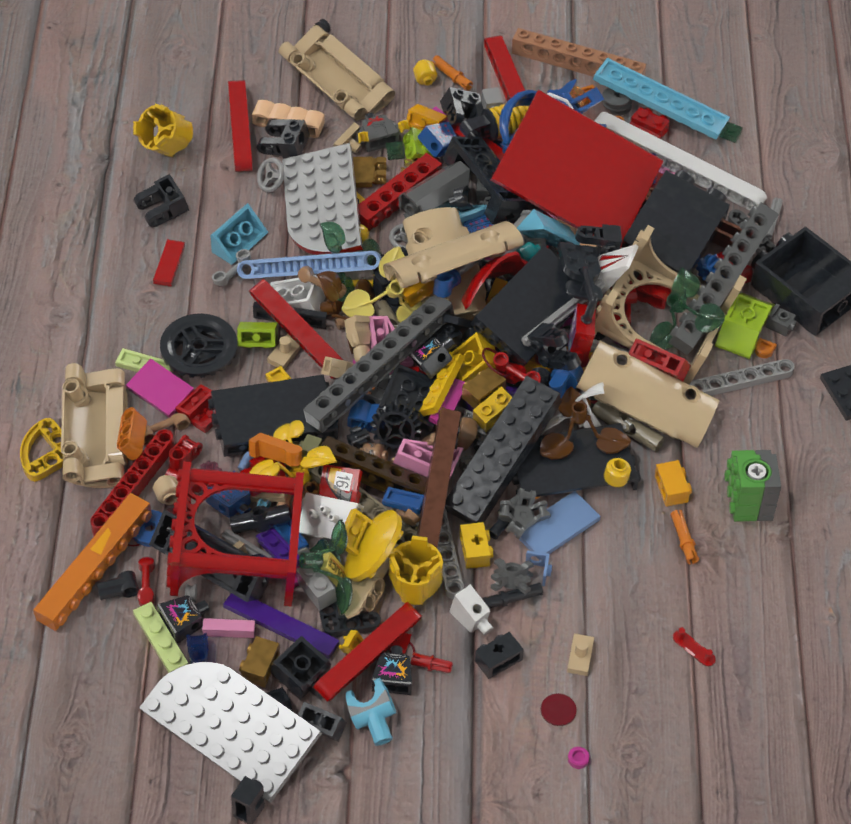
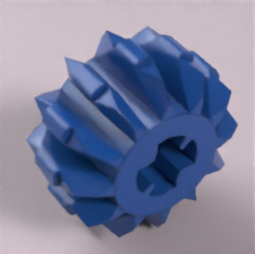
M708 254L697 263L696 269L699 271L698 275L702 277V281L706 279L711 271L714 273L716 270L714 265L719 259L717 254Z

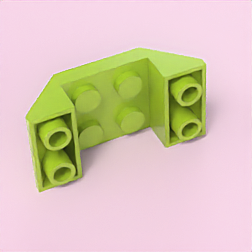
M739 293L724 318L715 347L750 359L757 345L758 336L775 305L744 293Z

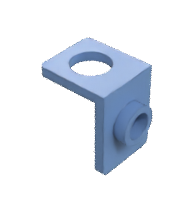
M527 551L526 561L529 560L536 566L544 567L542 586H545L546 577H551L552 565L549 564L550 554ZM536 556L541 558V560L535 561L531 557Z

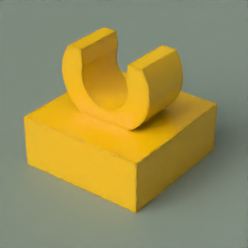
M350 630L348 636L343 637L345 641L343 645H339V648L343 653L348 654L364 639L357 630Z

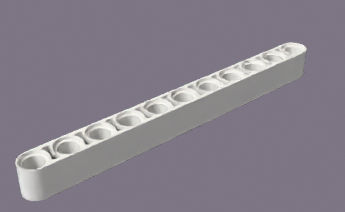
M601 112L594 120L598 124H606L605 128L662 159V167L670 169L672 172L681 170L690 174L696 184L705 189L710 187L718 189L725 194L727 200L749 211L753 206L757 207L767 199V195L763 190L607 112Z

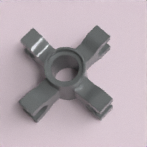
M501 558L494 560V564L498 566V569H495L494 574L491 575V579L496 581L494 584H491V589L498 591L504 586L507 589L519 588L524 594L531 591V588L526 583L531 582L533 573L529 569L534 567V563L528 560L520 565L514 562L505 563Z

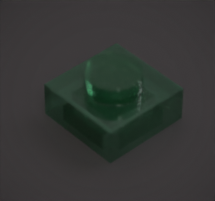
M727 122L719 137L736 143L743 127Z
M403 141L386 143L387 160L405 159Z

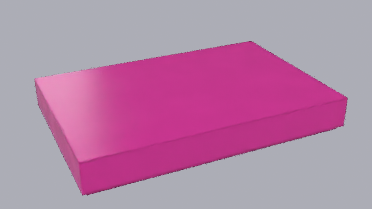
M151 358L126 384L127 389L169 418L176 412L175 407L194 390L192 386Z

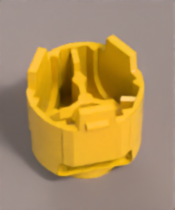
M155 103V105L148 107L141 114L138 121H133V134L138 137L139 142L145 148L164 156L172 157L178 151L188 146L193 137V126L191 122L184 119L185 116L170 110L162 104ZM157 124L158 133L154 137V127H156Z
M412 535L411 541H406L396 547L394 555L389 558V577L403 603L409 602L411 605H421L442 584V555L436 547L428 543L427 537Z

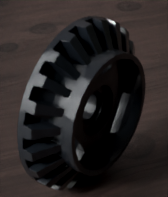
M203 313L190 314L175 320L165 329L160 340V352L164 363L169 365L172 371H178L179 375L182 376L187 374L189 378H194L195 376L205 378L207 375H216L217 371L222 372L225 370L226 365L230 366L238 350L237 336L231 325L217 316ZM183 344L182 355H177V347ZM196 344L204 345L201 349L194 348Z

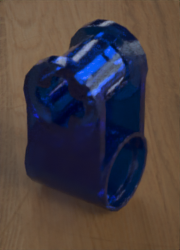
M207 633L198 636L186 635L190 664L209 662Z

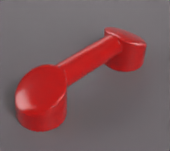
M499 352L494 355L493 364L497 370L507 371L522 381L526 376L538 382L541 381L538 372L529 371L526 374L510 365L507 354Z
M143 557L138 561L139 570L142 572V588L138 591V603L140 606L149 602L154 604L155 602L154 593L150 588V573L155 569V562L151 557Z

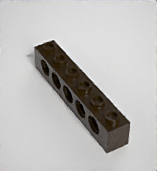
M327 436L322 446H327L331 449L337 461L327 465L361 470V483L385 493L388 487L416 494H425L427 477L329 436Z

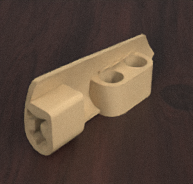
M389 558L377 569L376 574L371 579L367 577L360 582L351 581L340 606L347 619L360 614L361 611L371 612L374 610L385 589L383 578L389 569Z

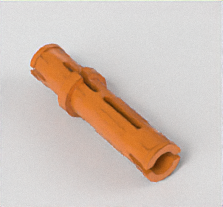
M439 55L432 59L433 64L450 77L454 84L460 85L466 91L471 90L473 82L467 79L464 73L457 71Z
M674 510L670 516L680 540V549L685 554L687 564H691V562L695 564L699 561L695 550V541L691 538L683 511L679 510L678 514V510Z

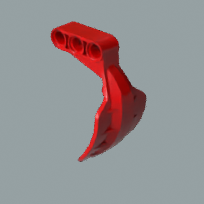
M514 251L496 257L486 263L473 277L469 287L462 296L461 300L465 310L470 307L476 293L486 279L496 278L505 274L515 276L528 262L521 259L520 254Z

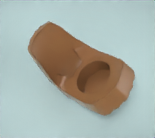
M468 417L461 419L457 447L463 448L462 451L467 450L474 442L477 435V421Z

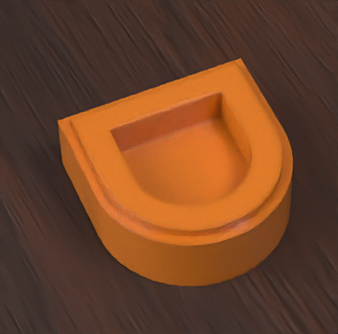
M759 338L755 347V354L760 358H769L773 355L777 344Z

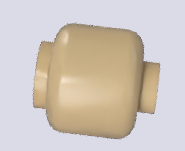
M160 476L153 485L157 500L162 504L172 505L174 502H177L175 495L178 481L174 476Z

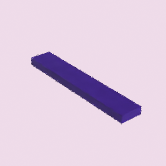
M231 593L223 603L225 609L248 620H255L256 624L293 642L300 636H303L327 659H330L340 644L338 639L258 600L246 602Z

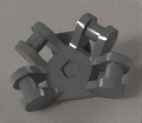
M519 488L515 497L509 501H500V509L497 511L499 519L510 522L505 531L508 533L510 531L516 534L515 537L517 539H520L524 531L535 523L551 517L550 512L546 508L548 506L547 501H540L533 505L536 491L531 490L527 492L523 488ZM523 499L528 500L527 505L521 504ZM539 510V513H540V514L537 515V516H534V512H533V511Z

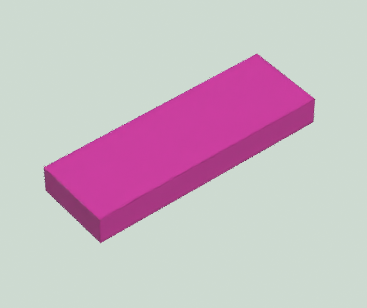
M454 379L438 413L431 414L429 422L437 424L442 407L456 410L462 397L464 381Z

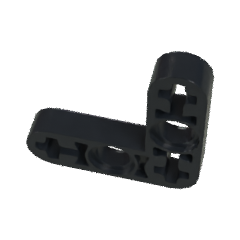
M337 602L327 606L334 609L332 613L326 614L323 612V609L319 611L322 632L334 638L348 636L350 630H357L359 634L372 633L381 625V617L376 612H363L349 619L345 615L339 616ZM330 620H332L333 630L329 628ZM354 621L357 623V626L355 628H348L346 623Z

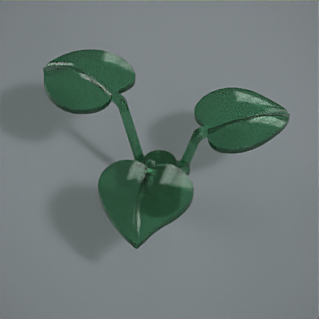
M334 222L320 223L327 249L332 254L339 253L342 250L341 245L346 241L344 230L339 224ZM366 239L363 242L362 251H376L380 255L382 254L375 240ZM368 256L367 262L369 265H372V260L375 256ZM335 272L339 275L342 284L347 289L346 294L338 299V301L343 302L348 294L355 290L354 284L349 276H345V272Z
M681 268L675 277L671 294L667 297V304L671 307L669 312L672 316L673 325L670 322L659 323L653 329L649 341L664 350L673 347L668 342L672 338L670 335L671 331L677 326L674 312L681 313L687 309L698 316L695 319V327L702 333L714 331L725 321L723 310L716 304L707 303L702 305L699 313L686 304L687 298H692L698 293L700 281L695 275L684 268Z
M340 519L332 531L331 541L333 546L329 548L327 540L320 539L309 550L310 552H301L299 565L302 569H313V572H319L339 581L336 587V602L341 611L340 615H343L350 607L353 597L351 581L348 577L343 579L338 575L321 569L323 566V554L335 550L337 554H343L346 550L348 535L343 519Z

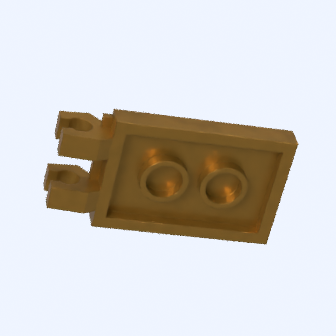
M353 157L356 187H372V183L386 184V157Z

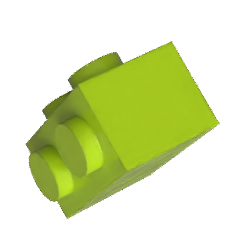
M240 322L237 328L238 346L245 348L275 347L278 340L277 322Z

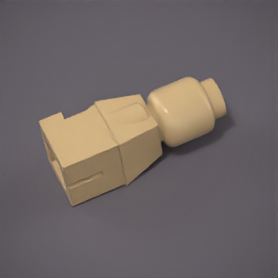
M354 315L344 320L346 337L351 346L355 347L353 353L356 363L370 351V347L367 346L370 344L371 337L368 324L370 323L369 316Z
M325 356L321 374L339 378L354 364Z

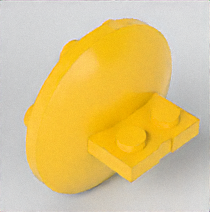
M356 508L350 510L344 528L336 540V544L348 552L344 573L349 579L358 582L367 577L371 579L385 560L394 555L396 551L395 545L403 535L401 530L402 518L397 512L386 510L370 519Z

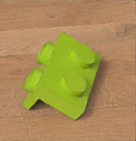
M414 127L408 133H405L403 137L407 163L410 164L415 158L419 159L425 153L434 157L417 138L422 130Z

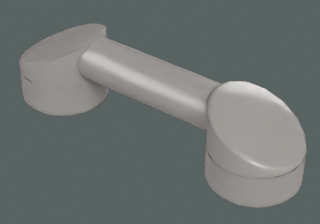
M247 249L239 250L236 253L238 263L227 273L223 271L215 272L212 275L213 283L218 286L228 285V281L238 273V264L245 260H251L250 251Z

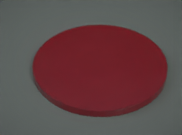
M555 693L547 696L542 701L540 711L544 720L549 724L564 726L574 720L577 708L575 702L569 696Z

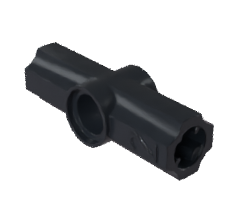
M288 504L271 508L257 506L249 513L230 517L232 532L236 534L251 530L265 532L273 525L292 521L291 510Z

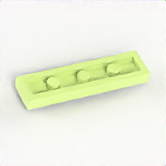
M152 602L134 609L133 615L167 672L170 673L177 668L188 665L186 658Z

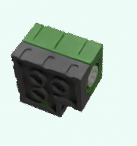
M771 450L732 451L731 457L727 459L728 470H725V482H729L727 497L731 498L729 512L733 514L734 522L773 521L781 491L777 455L772 454Z

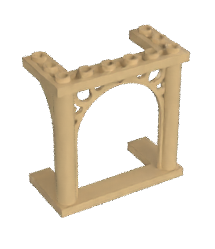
M649 225L645 231L640 230L633 245L636 244L639 247L629 269L612 285V290H607L596 310L595 335L599 332L628 349H631L636 338L659 347L638 335L626 319L624 303L627 295L633 289L647 284L661 285L692 300L693 298H698L699 295L696 293L701 285L667 267L657 257L651 244V235L654 228ZM633 272H639L642 276V280H637L634 277ZM739 276L717 310L716 316L690 364L691 367L683 381L688 385L691 383L706 360L713 346L712 341L727 311L740 293L746 281L745 277ZM614 314L619 315L621 319L616 321Z

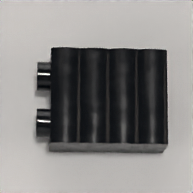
M666 170L625 235L621 249L632 246L640 230L645 231L649 225L654 228L651 235V244L657 257L667 267L689 279L697 267V263L705 254L727 217L730 204L726 203L727 197L715 188L710 187L707 191L694 185V178L684 171L677 170L673 174Z
M806 226L794 235L791 233L784 234L777 242L775 249L769 253L765 250L759 252L751 263V268L754 270L751 282L753 288L767 297L774 305L779 304V308L795 314V321L815 336L851 310V261Z

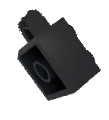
M300 636L273 662L270 673L300 700L309 691L321 700L323 697L313 686L330 670L331 663L303 636Z

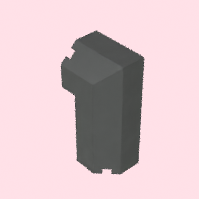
M461 161L456 162L399 195L400 209L404 208L406 212L403 214L405 219L430 209L451 208L449 197L454 196V189L466 185L469 186L470 169Z

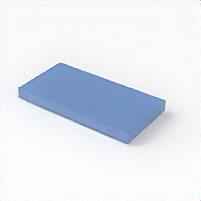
M573 491L547 509L551 514L550 518L539 521L524 531L519 540L530 551L550 554L600 521L601 516L576 491Z

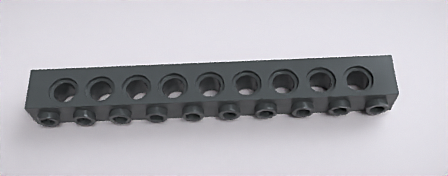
M762 202L757 207L753 206L748 213L750 218L742 222L739 227L742 230L740 233L736 232L731 239L733 244L731 246L728 245L723 251L724 258L718 259L714 265L716 270L714 273L711 271L705 279L707 284L705 286L702 285L697 291L698 298L692 299L688 305L690 310L688 313L684 312L679 319L681 324L679 327L675 326L671 331L670 335L672 338L668 343L684 354L688 355L694 348L779 214Z
M436 295L428 298L424 304L414 310L407 319L402 321L392 332L388 333L382 341L376 344L366 355L362 356L352 367L348 368L341 377L336 379L332 385L321 392L316 399L303 409L306 422L322 433L447 323L443 321L444 315L454 316L452 303Z

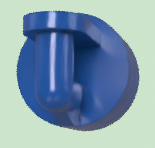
M579 366L570 371L553 369L549 387L559 392L562 398L570 386L574 389L577 387L583 375L582 367Z

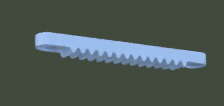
M376 251L253 259L240 262L237 266V272L240 277L251 279L298 275V271L303 266L311 267L314 274L325 271L373 270L379 267L382 258ZM369 255L376 257L377 261L373 266L367 262ZM245 264L251 267L249 275L245 274L242 270Z

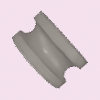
M187 583L185 596H190L193 602H196L197 584L190 586Z

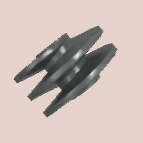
M610 88L604 90L602 104L606 109L616 115H625L631 110L632 99Z

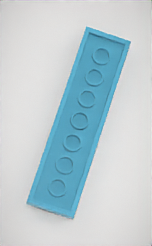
M609 58L604 61L593 77V80L716 140L730 118Z

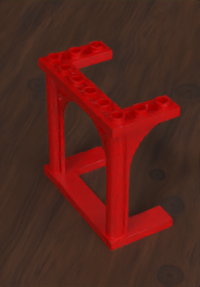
M183 461V468L178 470V485L176 486L175 495L177 502H174L173 514H177V518L172 519L171 531H175L174 536L170 535L169 548H173L172 553L168 552L166 587L170 588V596H178L179 588L185 581L201 574L225 573L286 579L284 606L292 607L304 472H296V477L293 478L191 468V462ZM200 488L204 492L201 496L194 494ZM226 490L293 495L289 558L276 559L232 555L214 550L203 542L196 531L194 519L199 506L213 494ZM191 499L195 500L196 503L191 504ZM191 532L192 536L187 537V533ZM194 541L198 543L197 547L192 550L185 549V545L189 542Z

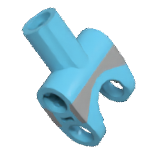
M380 678L374 680L376 686L374 687L375 693L368 702L363 703L357 700L352 690L346 692L347 706L354 726L358 730L368 725L375 746L386 744L393 739L385 718L396 714L392 697Z

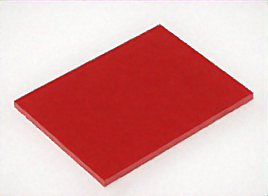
M538 90L497 166L491 181L576 229L579 226L602 227V224L621 226L623 241L663 160Z

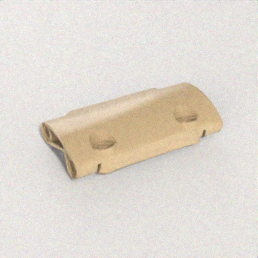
M318 25L313 26L295 46L285 42L279 48V54L354 120L365 119L366 114L370 112L375 114L388 105L395 97V91L374 70L332 34L329 35Z
M456 208L430 209L414 214L403 221L408 240L406 244L408 255L469 234L467 227L462 226L458 209ZM478 263L461 275V283L452 288V294L445 298L452 303L454 316L471 321L486 306V288L484 283L479 288L469 308L465 310L461 300L473 277L480 270ZM434 293L424 298L422 300V304H424L428 298L432 297Z
M504 221L385 263L383 265L384 274L388 281L397 278L402 289L419 283V278L421 283H427L437 278V275L486 257L493 259L505 254L506 251L523 246V237L512 223Z
M601 340L598 342L576 387L586 392L592 386L603 382L604 394L594 395L595 399L674 439H680L696 448L701 443L720 401L698 390L695 386H690ZM618 356L626 358L627 362L625 365L617 363L616 359ZM687 390L694 392L695 397L693 400L686 398L685 392Z
M76 363L68 364L65 367V382L62 386L61 452L63 454V479L65 481L85 487L112 488L124 476V465H127L128 458L117 448L121 416L128 409L125 372L123 370L115 368L85 373L82 366Z

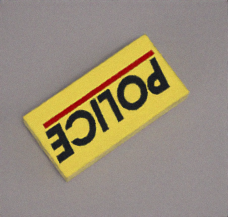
M331 551L324 552L321 570L340 591L346 590L348 577L344 573L345 568Z

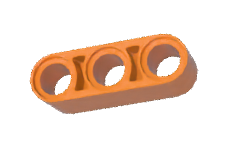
M133 407L125 410L121 416L117 448L130 460L137 459L143 451L147 420Z

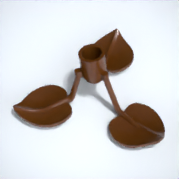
M333 271L317 274L316 276L320 280L324 295L327 298V301L321 302L320 311L327 312V316L332 315V318L344 320L350 318L339 315L345 302L338 301L342 290V282L339 275ZM367 279L358 280L356 290H364L369 294L370 300L374 299L375 293L371 283ZM348 340L350 352H351V354H354V353H353V349H354L355 347H352L351 344H350V342H349V340Z
M570 386L561 398L562 403L559 406L561 415L572 417L567 436L564 437L560 433L546 435L541 441L540 454L550 459L567 457L574 448L573 443L568 441L574 423L581 425L586 420L594 435L599 438L596 442L598 449L604 453L613 454L623 450L631 444V439L622 431L610 427L602 429L601 433L598 434L591 416L587 415L586 403L583 402V399L578 402L575 401L582 394ZM586 398L589 407L591 408L590 400Z

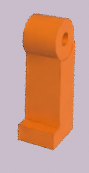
M259 433L249 440V456L251 457L262 456L286 463L288 466L301 465L300 463L303 460L302 448L298 445L263 433Z

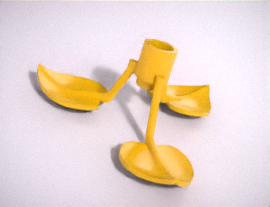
M300 420L284 424L274 432L273 437L284 441L288 440V442L293 444L292 438L299 437L303 433L304 425ZM320 446L310 450L307 453V457H303L301 465L291 466L290 471L279 462L274 463L273 460L269 459L256 464L251 469L250 474L276 476L281 468L289 477L295 478L296 472H304V485L311 480L308 468L336 463L337 461L329 447Z

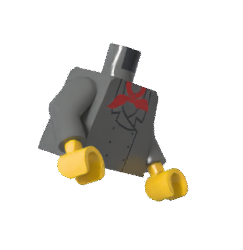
M370 112L366 114L365 120L362 121V127L359 128L356 139L359 143L365 142L367 152L399 144V132L402 133L404 130H409L408 120L396 123L389 120L386 115L375 116L374 113Z

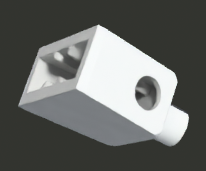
M471 584L454 596L449 612L469 632L472 633L479 629L484 635H487L493 629V626L487 620L490 609Z

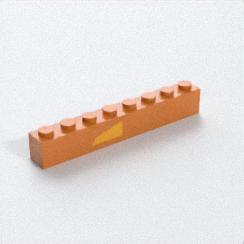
M132 493L126 497L33 609L36 621L54 631H57L60 626L65 624L71 612L76 610L84 596L91 592L93 585L102 579L107 568L115 563L116 557L127 548L130 540L138 535L143 523H147L150 520L152 511L149 502Z

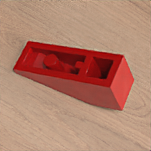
M637 338L628 353L682 382L691 367L686 359Z

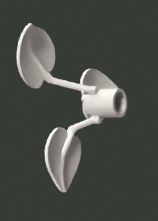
M603 382L592 386L586 392L579 391L582 395L575 400L578 402L583 399V402L586 403L587 415L591 416L595 427L601 426L594 413H592L586 398L604 394ZM559 414L551 418L541 435L564 419H571L572 417H564ZM587 420L579 425V427L591 428Z

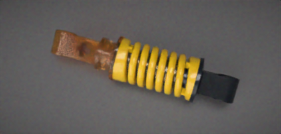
M575 86L572 88L570 95L574 99L585 92L581 87ZM587 97L578 104L580 107L589 104L590 99ZM504 104L493 108H485L482 110L481 116L464 120L460 124V131L465 137H488L491 141L502 138L499 129V118ZM529 106L513 108L509 119V135L515 133Z

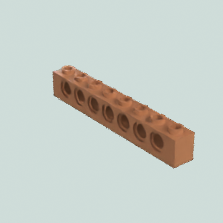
M518 28L512 39V54L594 77L607 58L645 76V63Z

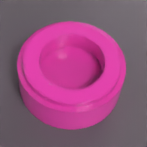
M574 747L569 751L568 763L571 767L582 769L588 765L589 753L585 748Z

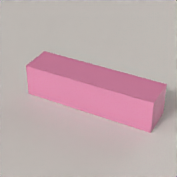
M203 618V636L254 638L255 620Z

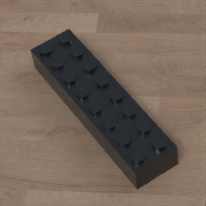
M528 376L524 378L446 498L445 509L447 512L468 524L486 521L562 403L559 392Z

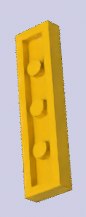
M461 353L451 355L452 360L437 373V377L419 410L423 416L438 413L465 360Z

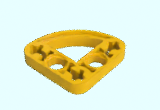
M44 418L33 425L21 443L20 460L27 478L34 482L42 480L63 467V459H60V457L63 458L61 442H53V439L56 437H61V428L51 418ZM41 435L53 450L30 463V449L34 441ZM50 459L57 460V463H55L54 465L47 464V461Z

